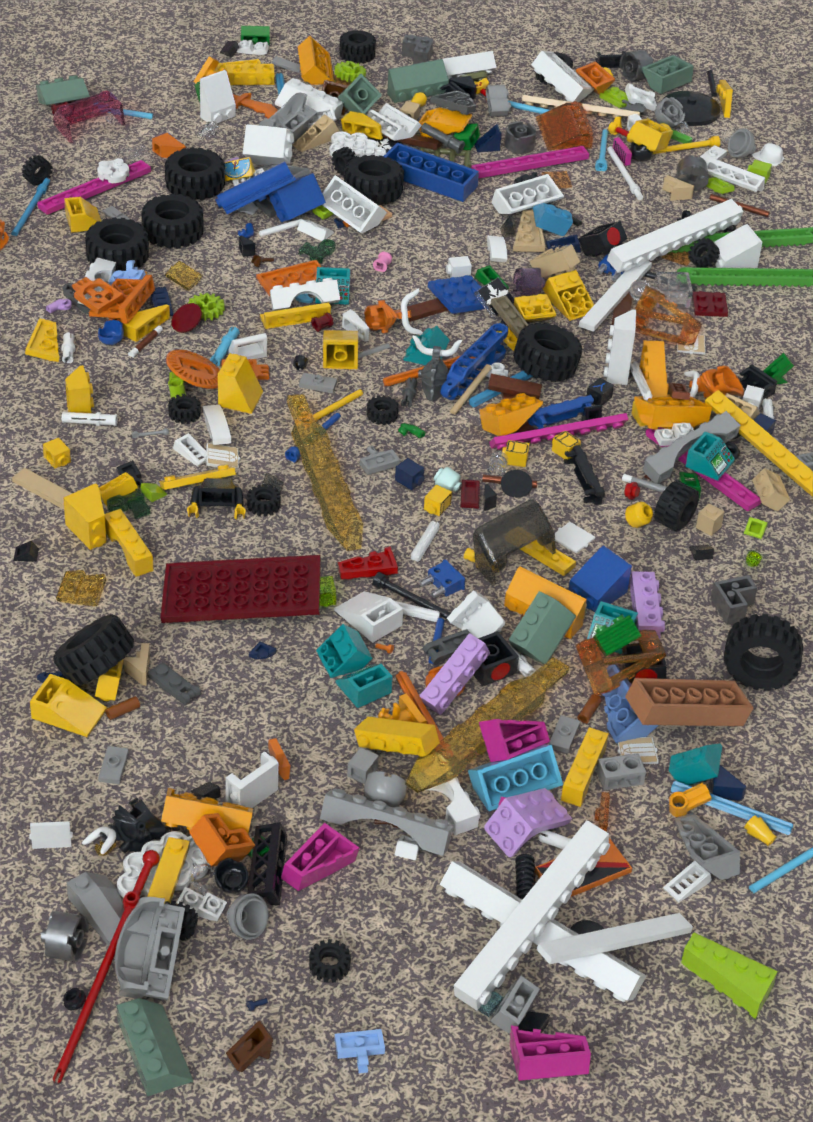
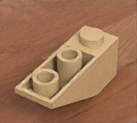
M324 114L292 146L303 152L331 141V136L340 131L335 122Z

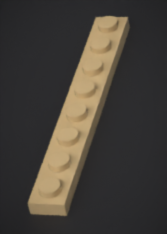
M523 95L522 101L526 105L534 106V104H540L539 107L542 108L554 106L556 110L567 108L569 112L577 113L578 110H581L583 114L592 115V112L598 113V116L607 117L608 114L613 115L612 118L618 116L627 117V120L628 116L633 114L640 116V112L528 95Z

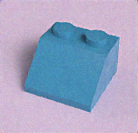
M546 203L533 207L536 227L560 236L566 235L573 223L572 214L569 211L561 210L552 204L548 205Z

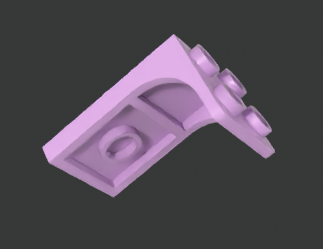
M546 788L505 798L484 828L508 857H513L536 834L567 825L572 818L567 813V810L556 801L553 794Z

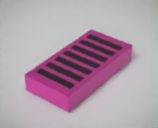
M619 137L614 138L613 149L625 166L631 165L632 152Z

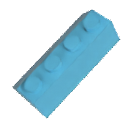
M546 744L511 759L489 762L468 770L472 787L488 811L498 808L500 797L507 798L543 788L551 790L563 785L552 745Z

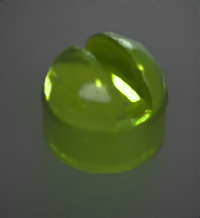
M749 551L746 556L747 565L750 567L758 566L762 555L756 551Z

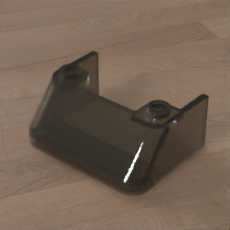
M530 499L479 526L473 533L476 569L492 586L496 585L495 573L506 567L507 555L537 540L540 545L545 546L552 554L556 553L555 532L541 505L535 499Z

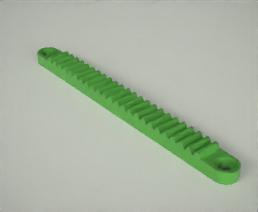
M813 227L754 231L762 241V247L765 246L766 248L769 246L775 247L776 245L781 247V245L793 246L795 244L799 246V244L813 243ZM731 232L714 233L704 238H710V240L715 242ZM694 242L684 245L677 250H672L667 254L671 252L677 253L678 251L680 253L691 251L690 247H694Z
M683 267L677 270L676 280L687 284H704V286L708 284L714 286V284H717V286L721 284L723 286H727V284L730 286L734 284L736 286H740V284L743 286L747 284L753 286L754 284L755 286L781 285L784 287L787 285L791 287V285H794V287L800 285V287H804L806 285L810 287L813 285V269Z

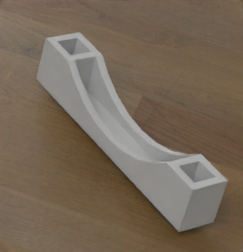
M727 411L721 415L717 414L711 421L702 423L698 429L689 431L686 436L676 439L670 446H665L655 455L648 456L644 461L643 472L654 483L660 484L671 476L675 462L692 447L704 432L720 437L726 443L737 436L741 425Z
M331 789L325 794L320 819L338 825L358 819L386 821L407 832L422 850L442 856L449 848L454 825L448 824L446 820H433L427 818L428 816L423 813L413 814L407 812L402 807L393 808L386 806V803L382 801H369L362 795L352 796L346 794L342 789Z

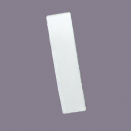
M220 404L202 406L207 431H209L213 445L231 443L230 431Z

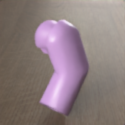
M58 299L47 305L46 310L49 313L56 310H69L72 302L69 299Z

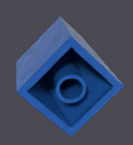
M314 173L298 177L295 181L268 194L276 215L281 222L293 219L326 203Z
M603 545L570 579L568 590L587 599L586 608L596 612L600 601L611 604L628 592L632 565Z

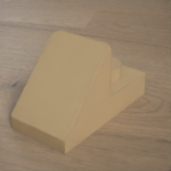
M667 175L664 178L663 190L671 193L670 201L687 200L693 197L694 185Z
M141 643V650L137 651L136 657H125L123 659L124 671L141 685L145 686L147 685V672L150 660L149 643Z

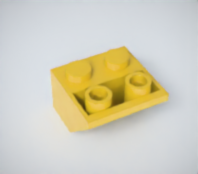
M82 197L64 198L65 215L71 233L88 231L96 222H101L98 209Z
M547 294L514 297V306L526 322L550 320L556 317V312Z
M82 365L65 379L67 408L69 412L91 413V408H94L93 397H91L93 387L92 383H90L89 372H85Z

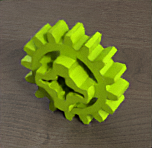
M346 61V63L341 62V64L337 63L335 65L334 75H337V78H341V80H346V82L352 83L360 74L366 77V69L364 66H360L359 63L355 64L352 61Z
M199 293V296L194 295L188 302L195 303L201 308V318H204V321L208 318L210 320H213V317L219 318V315H223V311H225L224 300L220 299V296L215 297L214 293L212 295L209 293L204 295Z

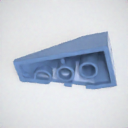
M613 662L599 675L602 695L605 697L606 702L604 710L608 715L609 721L607 722V729L615 743L618 744V742L646 737L659 725H642L625 698L631 683L617 664Z

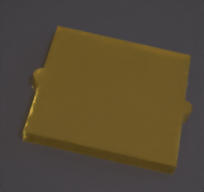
M181 261L171 266L165 273L167 278L187 291L194 285H197L198 281L203 277V275Z

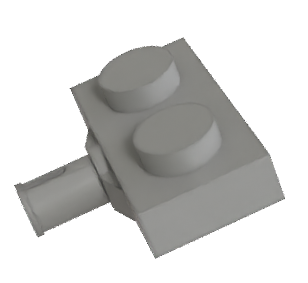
M373 445L367 448L370 455L360 458V466L367 475L387 470L400 464V459L393 449L378 452Z

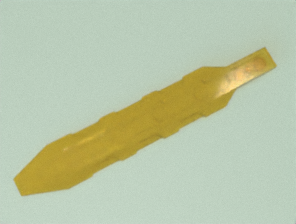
M304 394L287 395L286 402L295 423L291 435L303 459L304 469L311 480L313 493L319 501L326 527L347 551L361 549L363 522L358 510L354 507L350 496L351 492L341 474L340 464L334 456L328 434L313 418Z
M553 657L531 676L511 681L499 691L497 696L475 710L471 717L454 727L429 755L419 756L405 785L419 793L451 781L466 768L467 764L479 754L482 755L487 751L479 722L493 719L520 721L527 714L533 713L544 703L545 691L568 673L569 666Z

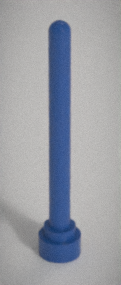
M340 413L332 415L298 446H292L286 450V459L294 463L300 459L301 452L340 419Z

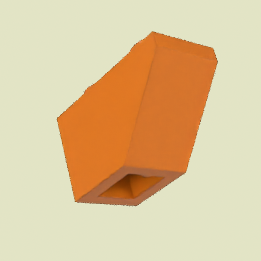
M168 133L152 138V150L162 158H168L175 151H181V149L186 148L184 144Z

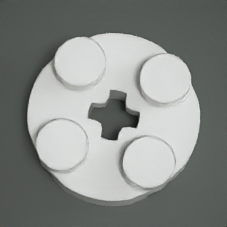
M117 158L111 161L99 162L97 171L98 177L102 181L106 179L108 183H119L126 180V176L129 177V166L123 162V159Z

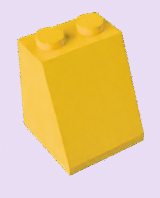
M324 330L323 368L358 369V331Z
M229 353L218 372V405L220 404L223 408L252 414L263 394V390L247 357Z
M95 483L63 497L65 525L90 550L101 547L106 543L105 514L98 485Z

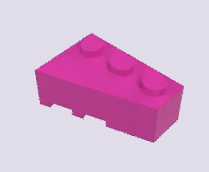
M501 719L479 722L490 762L508 760L550 742L545 722Z
M324 823L285 863L281 879L297 891H300L355 862L359 847Z
M511 1025L510 1048L519 1081L589 1074L591 1052L586 1036L556 1032L555 1035L543 1034L539 1029H533V1032L518 1030V1026Z

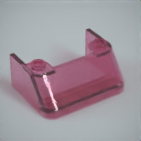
M102 91L99 94L67 105H61L53 116V124L69 143H73L70 125L110 111L121 125L124 126L123 105L113 93Z

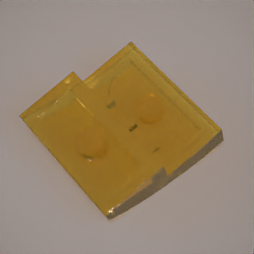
M84 570L65 571L56 600L63 603L98 606L107 579L104 574L86 575Z

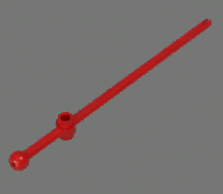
M148 850L143 854L142 860L144 865L133 891L126 893L123 898L124 912L53 1076L54 1083L59 1073L58 1084L61 1083L114 959L122 927L129 914L137 905L152 867L157 866L160 861L159 854L154 850Z

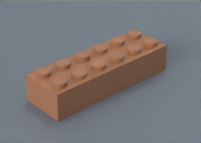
M635 678L625 696L642 725L744 726L753 710V706L735 681Z

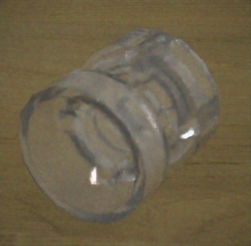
M499 451L492 453L488 465L490 475L503 476L505 474L508 463L507 455Z

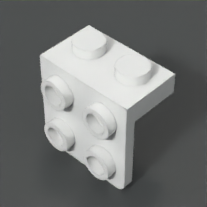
M474 590L447 617L451 624L457 626L462 631L468 629L476 638L497 632L505 625V620L489 600Z

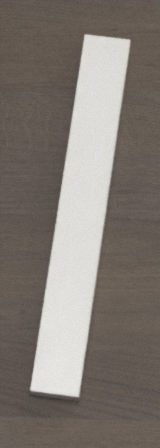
M646 261L640 266H635L625 271L579 321V327L594 332L652 267V262Z
M680 913L542 942L538 944L537 951L549 964L688 934L691 933L693 926Z

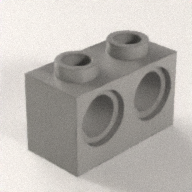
M639 753L598 759L596 772L603 790L644 785L646 770Z

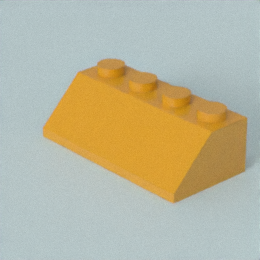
M309 36L298 46L302 79L311 85L324 84V80L334 82L330 53Z
M643 396L634 397L640 421L648 425L647 427L656 430L658 427L672 429L674 423H690L694 429L697 425L710 421L712 406L691 396L690 400L676 399L671 396H653L652 399L648 398L647 401L643 399Z
M519 566L506 591L504 606L510 611H515L521 615L523 613L524 616L535 596L540 591L556 599L576 615L575 620L565 634V637L571 639L583 626L587 599Z

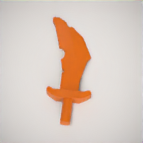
M244 93L241 96L233 94L236 109L243 105L258 113H264L266 118H270L278 111L272 104L251 100V93Z

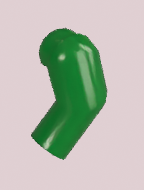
M402 423L398 429V432L404 436L407 432H410L419 439L423 438L426 434L419 427L407 423Z

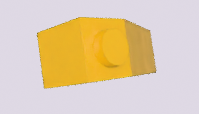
M350 111L341 119L343 132L349 134L363 133L369 138L383 139L381 124L363 113Z
M166 304L137 312L128 324H123L124 336L135 342L142 339L170 318L169 305Z
M123 660L119 661L108 672L99 676L95 697H99L103 701H115L123 668Z

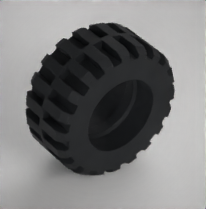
M190 147V149L177 150L165 162L166 188L171 194H182L185 197H191L192 200L210 199L213 195H218L224 188L225 163L220 155L209 149Z
M363 155L362 157L358 156L355 159H351L346 164L344 182L375 204L386 205L396 201L403 193L404 170L397 161L389 157Z
M163 194L160 197L156 196L149 200L142 208V226L148 233V241L150 240V243L153 245L157 244L161 248L165 246L167 249H171V247L178 249L181 246L188 247L190 243H196L203 235L202 207L195 199L192 200L189 196Z
M106 218L92 225L85 234L86 257L90 264L94 263L96 258L116 262L115 271H126L128 260H135L134 267L138 268L142 267L143 263H146L148 260V233L140 223H135L132 219Z
M539 322L529 324L520 331L513 356L518 367L524 370L526 374H530L536 379L540 378L543 381L550 380L551 382H556L559 380L561 382L575 374L582 355V345L579 339L574 337V334L568 332L567 329L560 328L558 325L541 324Z
M109 614L86 625L66 640L53 656L54 663L65 679H68L76 686H82L105 674L109 669L116 666L119 661L123 660L134 647V638L118 616Z
M753 614L750 615V618L744 617L740 619V622H736L732 629L729 630L724 651V664L729 674H733V678L737 682L741 681L742 685L746 687L751 686L755 690H759V688L764 689V691H770L771 688L776 690L782 688V685H788L797 677L802 662L803 640L801 635L798 634V630L794 626L791 627L787 620L784 619L782 621L780 617L775 615L771 617L768 614H762V616ZM767 647L776 651L779 655L763 658L752 654L748 649Z

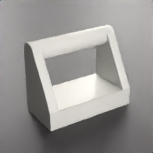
M266 333L232 340L228 354H238L247 357V359L267 357ZM258 342V343H255V344H250V345L238 347V346H240V345H245V344H249V343Z

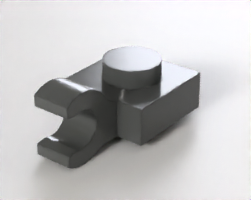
M622 100V103L627 104L625 108L620 107V109L640 112V115H646L647 109L643 104L635 103V105H630L627 100Z

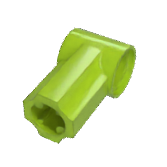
M170 372L168 381L170 397L176 398V395L181 397L182 394L186 396L185 381L173 372Z

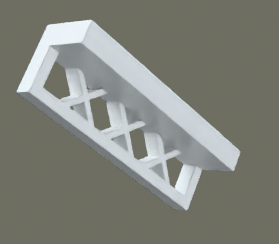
M711 157L706 162L708 174L754 192H762L764 189L765 177Z

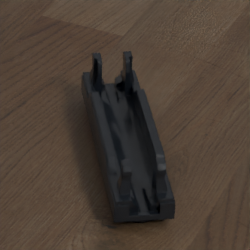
M573 446L572 451L565 452L566 457L572 458L564 459V464L575 465L574 472L584 490V494L588 496L583 498V502L601 505L602 499L605 497L604 488L600 486L598 476L594 474L592 464L588 462L587 455L583 452L581 446Z

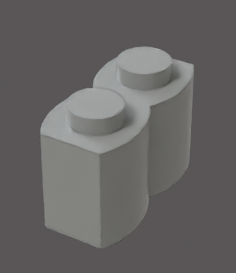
M489 85L486 88V100L490 116H506L511 111V103L507 99L509 92L505 85Z

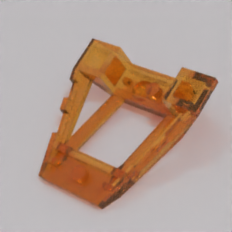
M646 285L634 308L636 310L635 332L682 345L693 346L702 323L686 312L684 314L676 308L677 304L668 302L664 299L666 297L664 294ZM658 302L678 317L653 312L652 310ZM649 317L682 324L680 334L673 335L647 328Z
M655 630L639 631L642 636L636 640H638L643 652L640 654L602 658L594 638L575 644L595 696L614 690L620 686L619 682L625 678L629 680L633 678L636 671L643 667L647 669L666 657L664 648ZM637 662L609 677L605 665Z

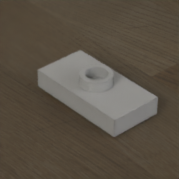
M303 373L299 387L333 393L337 384V378Z
M561 715L549 745H552L554 750L568 754L580 726V721Z
M107 747L98 777L99 782L120 785L129 754L128 748Z

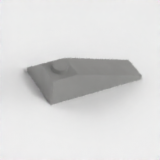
M84 872L66 882L68 899L83 916L87 917L89 924L109 946L124 912L123 902L117 888L106 875Z

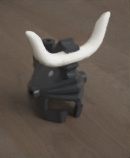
M136 797L129 802L132 807L130 812L119 805L118 810L114 812L115 816L112 817L114 823L109 824L108 827L103 826L94 830L82 841V844L87 845L101 836L104 843L101 848V854H105L113 843L120 840L123 843L118 848L124 854L128 850L130 852H140L144 844L153 839H161L167 831L160 819L151 813L142 799L138 801Z

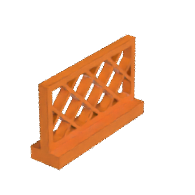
M145 275L142 280L116 279L111 286L123 294V300L100 314L90 310L89 316L121 318V323L128 324L155 291L152 275ZM111 294L106 296L108 300H111L113 297Z

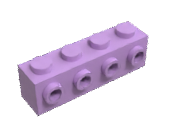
M632 571L629 584L633 611L638 612L636 627L642 635L637 639H660L661 632L665 630V622L661 620L663 608L659 607L661 603V594L657 593L659 590V580L655 579V572Z
M470 633L420 694L424 705L439 715L448 708L453 699L490 654L483 641Z

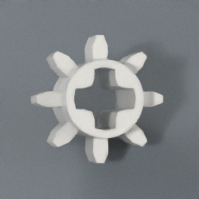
M493 363L490 365L492 369L486 375L489 379L491 373L508 377V370H505V366L501 363Z

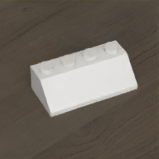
M493 51L443 59L448 80L464 74L481 71L491 74L497 68Z
M541 51L531 64L535 68L534 71L536 73L542 74L547 83L553 84L557 92L563 93L566 96L565 99L568 102L579 103L594 90L554 52Z
M294 78L285 83L275 101V105L282 107L294 94L298 92L308 95L305 105L314 110L332 106L336 120L341 117L344 103L338 100V98L332 97L324 91H319L311 85L302 83Z
M549 174L496 189L491 203L499 214H513L541 203L562 199L564 195Z
M336 175L322 193L326 201L322 205L360 233L378 226L387 214L384 209Z
M632 309L616 317L614 325H610L609 335L612 336V339H608L607 349L610 350V353H606L605 363H608V367H604L603 377H607V382L622 385H627L636 328V310Z

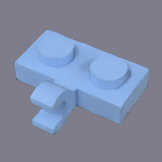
M128 260L126 271H114L109 284L112 285L116 279L142 280L146 274L144 270H138L137 267H134L135 260Z
M382 1029L335 1034L337 1058L357 1057L359 1073H368V1056L385 1054Z

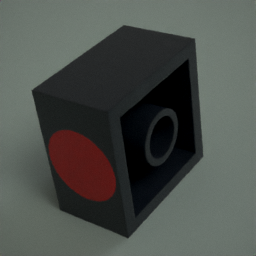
M621 221L599 225L578 238L586 256L592 255L593 257L601 253L603 255L610 253L612 248L622 245V242L628 239Z
M498 631L478 638L486 644L490 652L486 660L474 673V677L482 687L517 674L519 656Z
M661 641L633 643L622 647L623 673L631 684L635 678L667 679V667Z

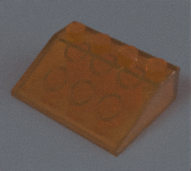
M581 102L565 103L536 116L547 151L578 146L592 149L594 134Z

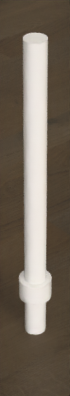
M609 146L607 151L630 186V191L632 194H635L638 200H642L643 195L638 184H635L613 147Z

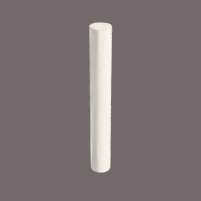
M302 218L261 230L259 235L263 237L299 226Z

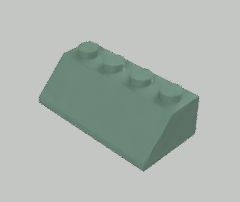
M443 59L389 69L388 96L394 103L412 100L413 96L419 92L424 93L426 97L444 93L446 89L441 90L440 88L443 85H447L449 80Z
M141 998L116 1005L119 1026L147 1097L193 1082L163 1005Z

